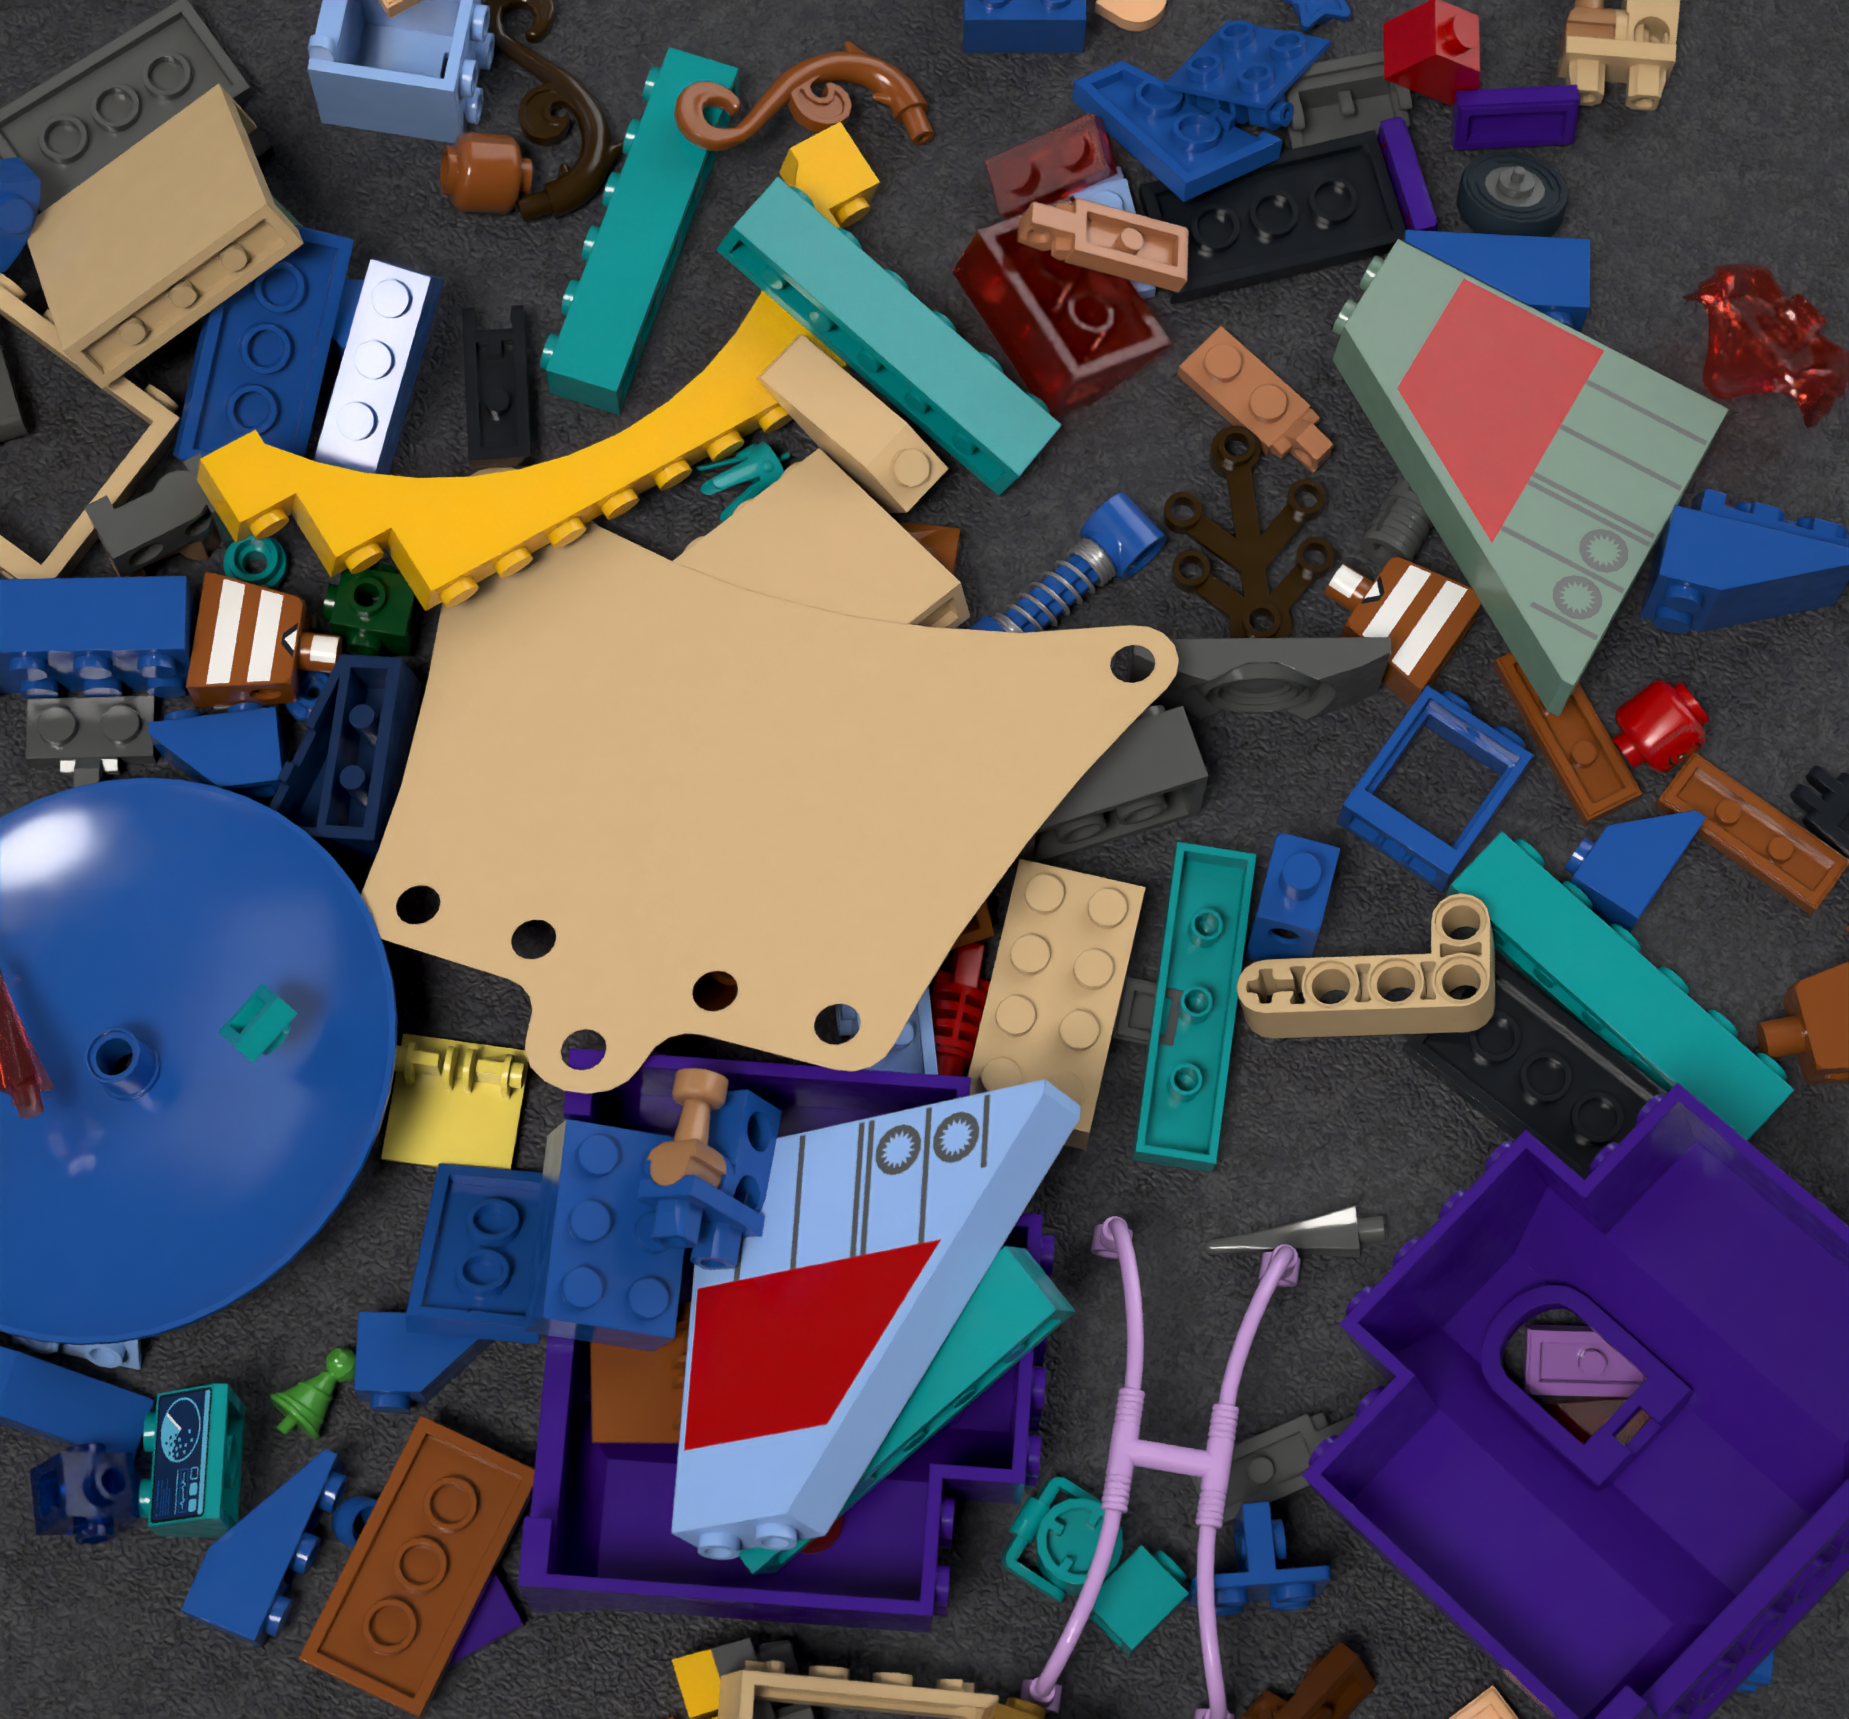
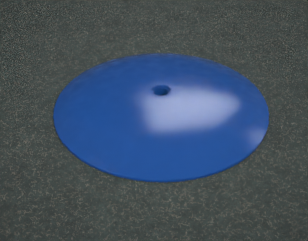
M132 778L107 780L70 788L38 799L0 818L1 1332L47 1343L93 1345L121 1343L153 1337L198 1322L231 1306L261 1287L292 1262L320 1233L343 1203L367 1161L380 1131L390 1097L397 1052L398 1019L394 981L386 949L370 910L355 884L336 860L306 831L277 811L249 797L213 785L181 779ZM263 983L298 1014L289 1023L291 1029L284 1042L268 1055L261 1054L252 1063L222 1037L218 1031ZM133 1053L132 1062L124 1072L114 1075L115 1066L118 1061L125 1055Z

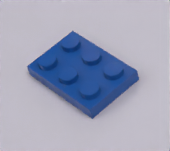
M438 1164L406 1311L407 1332L540 1344L541 1334L524 1332L543 1173Z

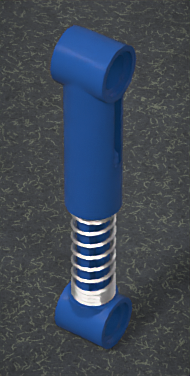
M1124 492L1118 493L1099 507L1086 521L1079 534L1082 542L1080 541L1078 545H1075L1074 548L1068 551L1067 561L1057 560L1055 562V571H1044L1042 582H1032L1028 594L1019 593L1017 595V604H1006L1004 606V614L996 613L992 617L983 615L968 629L1028 633L1042 632L1049 624L1057 626L1056 618L1062 613L1069 616V607L1074 603L1082 605L1083 600L1081 597L1087 592L1095 594V585L1103 587L1112 577H1120L1123 581L1128 580L1143 570L1162 550L1168 538Z

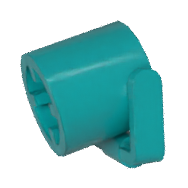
M1063 1477L1046 1480L1035 1498L1031 1496L1027 1498L1008 1530L1012 1537L1001 1555L1003 1567L1058 1603L1063 1601L1066 1594L1071 1596L1080 1595L1102 1528L1105 1513L1101 1509L1102 1502ZM1059 1490L1072 1498L1054 1505L1051 1509L1049 1508ZM1120 1525L1103 1583L1117 1570L1121 1559L1123 1536ZM1035 1536L1036 1564L1042 1577L1017 1562L1026 1544H1031Z

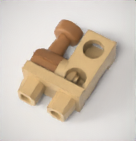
M1575 0L1574 9L1569 13L1560 41L1558 78H1566V85H1577L1580 97L1579 105L1594 106L1601 104L1604 96L1605 82L1626 83L1625 106L1632 110L1654 111L1657 109L1663 88L1666 87L1676 62L1680 0H1621V9L1604 8V0Z

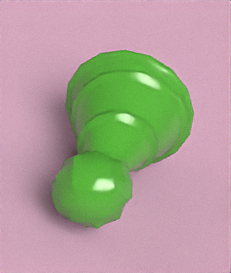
M347 1347L335 1348L326 1357V1372H320L319 1375L304 1382H298L297 1385L270 1395V1401L285 1416L276 1427L284 1436L296 1426L313 1440L319 1439V1431L324 1423L329 1403L333 1400V1392L337 1382H350L355 1379L356 1353Z

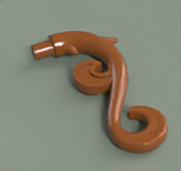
M851 41L844 43L847 52L839 51L816 55L798 62L783 72L735 128H716L709 125L705 120L703 110L706 108L716 107L723 109L733 117L738 114L741 105L739 98L731 90L710 81L695 82L684 88L675 102L674 109L677 128L689 142L699 148L712 152L725 151L753 136L786 103L797 123L807 130L820 133L839 122L844 126L848 120L852 103L844 89L831 83V81H841L863 86L873 92L872 99L886 104L890 108L896 122L904 124L914 145L925 144L935 135L925 114L929 106L913 80L900 68L881 58L868 54ZM829 82L822 92L823 97L819 98L812 93L811 89L817 84Z

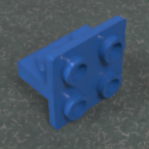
M1269 1502L1242 1504L1232 1523L1237 1573L1214 1575L1216 1617L1241 1614L1244 1612L1243 1605L1259 1601H1270L1271 1611L1306 1609L1310 1607V1600L1320 1596L1331 1581L1330 1566L1280 1569V1560L1286 1559L1284 1525L1282 1519L1271 1520ZM1197 1576L1194 1577L1187 1591L1189 1593L1187 1597L1188 1607L1198 1606Z

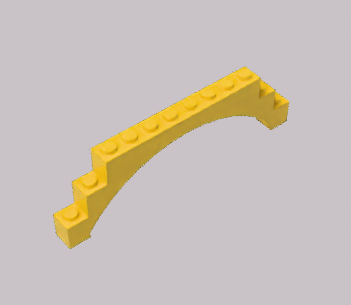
M841 122L789 148L779 172L788 186L796 187L803 191L811 199L815 209L836 228H846L862 219L870 211L869 203L880 183ZM761 291L733 337L709 365L673 398L622 432L568 456L522 469L471 477L413 478L364 473L315 462L265 444L255 429L200 458L197 482L235 543L251 535H254L256 540L267 538L281 530L289 522L287 516L292 515L330 577L346 569H349L351 574L368 569L384 556L382 550L386 548L425 611L442 602L446 608H451L471 597L479 589L476 583L496 572L500 578H506L515 574L532 561L531 553L549 543L552 544L554 549L566 546L586 531L584 524L602 514H605L608 520L614 519L633 508L640 500L637 495L655 485L661 491L667 490L687 478L692 472L690 466L708 456H710L713 462L720 461L736 452L745 442L743 437L762 428L765 434H768L791 421L793 418L756 378L797 335L803 334L849 374L852 368L764 291Z

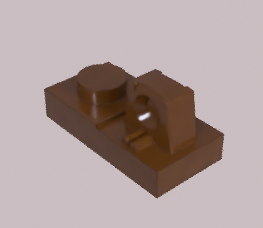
M1339 1641L1326 1656L1318 1658L1310 1665L1304 1675L1303 1682L1295 1689L1296 1694L1289 1701L1265 1690L1247 1711L1242 1714L1240 1719H1347L1377 1685L1359 1656Z

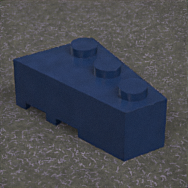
M340 654L305 723V727L308 730L292 762H285L277 778L281 783L269 808L277 811L306 831L335 860L374 862L402 784L414 736L421 682L401 657Z

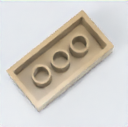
M1019 859L968 1077H971L970 1096L1046 1079L1081 1106L1080 1119L1064 1145L1086 1150L1146 887Z

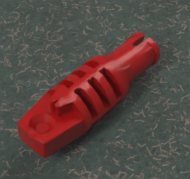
M973 942L955 948L950 972L938 970L935 974L930 1003L938 1075L964 1077L965 1068L971 1065L990 981L979 979L985 948L983 944Z

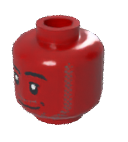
M1656 680L1617 708L1615 721L1621 732L1613 737L1612 740L1634 769L1645 762L1652 771L1666 773L1705 744L1706 732L1703 726L1710 722V719L1681 681L1672 687L1664 680Z

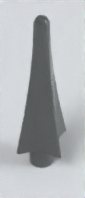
M1355 1205L1267 1230L1212 1239L1205 1243L1204 1249L1210 1255L1273 1252L1281 1244H1288L1295 1248L1298 1254L1360 1258V1244L1385 1242L1383 1217L1356 1218Z

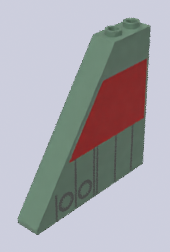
M1397 239L1385 260L1375 256L1369 264L1359 285V289L1365 292L1360 301L1356 303L1348 299L1340 311L1332 328V332L1340 336L1332 361L1405 480L1410 484L1412 491L1418 495L1424 511L1470 586L1475 591L1478 599L1548 712L1559 717L1662 534L1674 506L1680 502L1713 443L1729 409Z

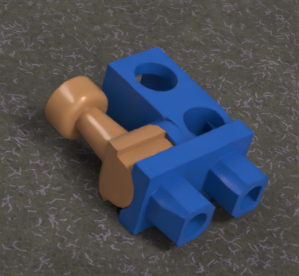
M684 1068L676 1071L672 1090L673 1099L683 1106L674 1140L662 1142L651 1150L647 1160L651 1162L650 1174L652 1179H640L636 1199L655 1209L650 1239L664 1247L674 1249L692 1248L690 1262L702 1269H734L737 1267L741 1238L757 1237L763 1234L765 1217L759 1214L766 1199L782 1111L749 1090L727 1091L729 1081L719 1073L699 1068Z

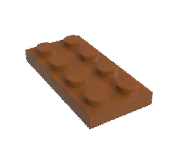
M420 1415L298 1659L325 1674L422 1719L532 1497L535 1469Z

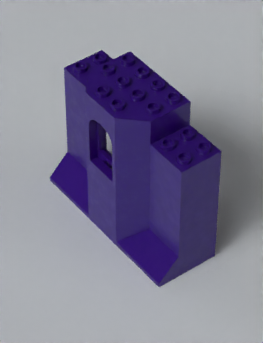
M569 1048L568 1067L574 1070L593 1068L601 1062L606 1051ZM650 1054L629 1081L610 1091L590 1094L565 1091L563 1115L565 1120L570 1119L674 1137L683 1107L672 1096L675 1073L684 1068H699L725 1076L729 1081L727 1091L749 1090L781 1110L782 1114L777 1138L970 1096L971 1077L862 1069L852 1072L820 1066ZM1022 1213L1002 1245L1001 1250L1005 1246L1026 1248L1050 1278L1053 1268L1054 1235H1042L1043 1215ZM692 1248L684 1249L678 1310H681L682 1304L691 1302L694 1274V1263L690 1262ZM548 1336L530 1517H524L518 1587L532 1612L539 1613L610 1609L931 1633L933 1616H946L950 1566L936 1564L938 1548L951 1549L955 1500L1021 1505L1024 1487L1037 1486L1040 1468L1041 1436L1028 1435V1432L1039 1431V1421H1041L1044 1405L1046 1368H1033V1366H1043L1048 1336L831 1525L825 1536L816 1537L779 1571L767 1574H752L739 1556L728 1560L710 1559L701 1556L698 1553L697 1547L671 1533L679 1444L592 1443L590 1342Z
M1679 1083L1665 1096L1658 1094L1644 1105L1636 1118L1637 1126L1619 1144L1616 1142L1610 1143L1597 1154L1590 1165V1175L1585 1180L1527 1130L1514 1142L1511 1140L1504 1142L1487 1160L1484 1174L1468 1190H1458L1444 1203L1439 1212V1220L1422 1238H1412L1401 1247L1393 1259V1268L1375 1287L1369 1285L1354 1296L1347 1306L1346 1317L1339 1323L1365 1360L1389 1384L1386 1387H1376L1363 1398L1355 1412L1357 1418L1339 1436L1332 1435L1316 1447L1308 1461L1310 1467L1302 1474V1477L1331 1511L1551 1719H1709L1849 1570V1226ZM1550 1309H1566L1574 1313L1647 1378L1584 1445L1516 1385L1502 1368V1356L1506 1344L1516 1330L1533 1316ZM1642 1409L1651 1419L1624 1446L1615 1436Z

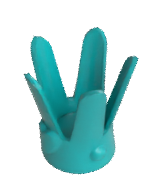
M761 441L758 445L753 443L741 450L734 458L696 467L698 471H704L741 462L704 482L701 485L700 491L705 495H713L748 481L752 483L721 513V523L733 515L734 510L741 503L755 498L781 477L784 472L781 462L788 459L790 453L786 452L777 457L771 447L766 442Z

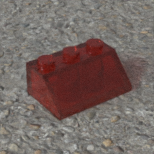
M1071 196L1048 206L1056 207L1057 203L1072 204L1075 197ZM1022 214L978 230L952 273L1030 392L1046 404L1052 417H1057L1097 401L1164 352L1171 342L1129 279L1066 263L1065 260H1058L1052 257L1051 250L1041 251L1018 242V221L1024 215Z

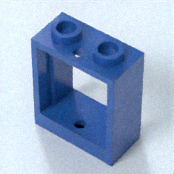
M1427 685L1343 803L1337 824L1443 893L1525 775L1533 754L1525 749L1524 741L1511 730L1499 725H1495L1492 728L1472 715V708L1456 694L1449 691L1438 693ZM1424 726L1501 776L1452 847L1375 797Z

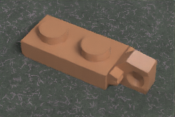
M1076 198L1072 204L1057 203L1056 207L1032 202L1018 221V242L1041 251L1051 250L1052 257L1058 260H1065L1066 263L1174 292H1179L1187 282L1188 230L1186 227Z
M1222 326L1179 365L1177 373L1179 378L1230 424L1247 428L1253 432L1259 440L1261 451L1266 456L1273 453L1282 459L1289 452L1313 474L1331 457V449L1334 447V444L1316 427L1320 417L1311 409V405Z

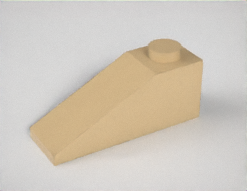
M803 334L797 335L756 378L818 447L887 513H907L949 469L907 422Z

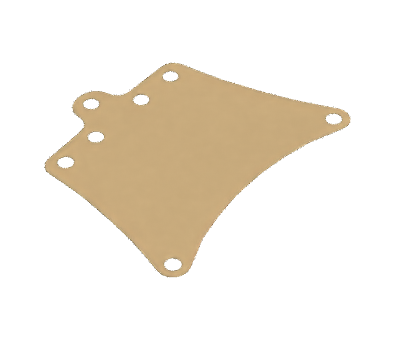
M513 467L485 468L478 470L469 477L517 469ZM593 521L584 524L586 531L566 546L554 549L552 544L549 543L531 553L532 561L515 574L506 578H500L496 572L476 583L479 589L462 603L446 608L442 602L428 681L402 784L361 896L374 918L381 939L497 975L522 986L529 995L532 1006V1015L525 1043V1053L530 1067L545 1082L564 1091L584 1094L610 1091L629 1081L657 1045L669 1037L685 1033L704 1035L841 1071L853 1072L869 1068L885 1058L898 1040L916 1005L955 941L1025 845L1088 769L1168 688L1177 674L1179 663L1175 645L1164 633L1148 626L1127 625L1014 633L927 627L851 616L795 603L741 588L675 563L598 526ZM1131 645L1142 646L1148 649L1155 659V667L1150 676L1135 683L1123 682L1117 679L1110 667L1111 659L1115 653L1123 647ZM419 885L434 889L440 897V907L432 919L421 924H408L400 919L397 915L396 905L403 892ZM531 920H543L551 924L555 929L556 941L549 953L536 959H525L515 953L511 940L513 933L520 925ZM713 971H722L732 975L737 981L738 992L731 1005L718 1011H706L698 1007L694 1002L692 992L695 983L700 977ZM844 1004L854 1008L859 1014L861 1022L859 1031L854 1038L846 1043L838 1045L827 1044L820 1040L815 1033L814 1024L816 1017L828 1006ZM593 1030L601 1034L606 1042V1053L601 1062L593 1068L586 1070H574L568 1067L561 1056L564 1041L574 1032Z

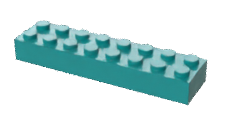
M1177 842L1175 847L1132 1160L1206 1172H1212L1216 1165L1238 1000L1237 983L1242 969L1256 854ZM1166 987L1183 991L1177 1006L1179 1017L1173 1046L1158 1043L1159 1034H1166L1172 998L1165 997Z

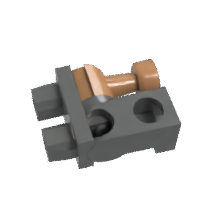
M200 453L183 461L187 471L177 470L167 473L159 479L153 491L117 509H114L107 495L84 506L103 544V548L119 577H147L144 569L145 566L177 553L197 561L208 559L207 553L218 547L220 542H222L226 551L234 542V539L197 482L199 461L202 458Z

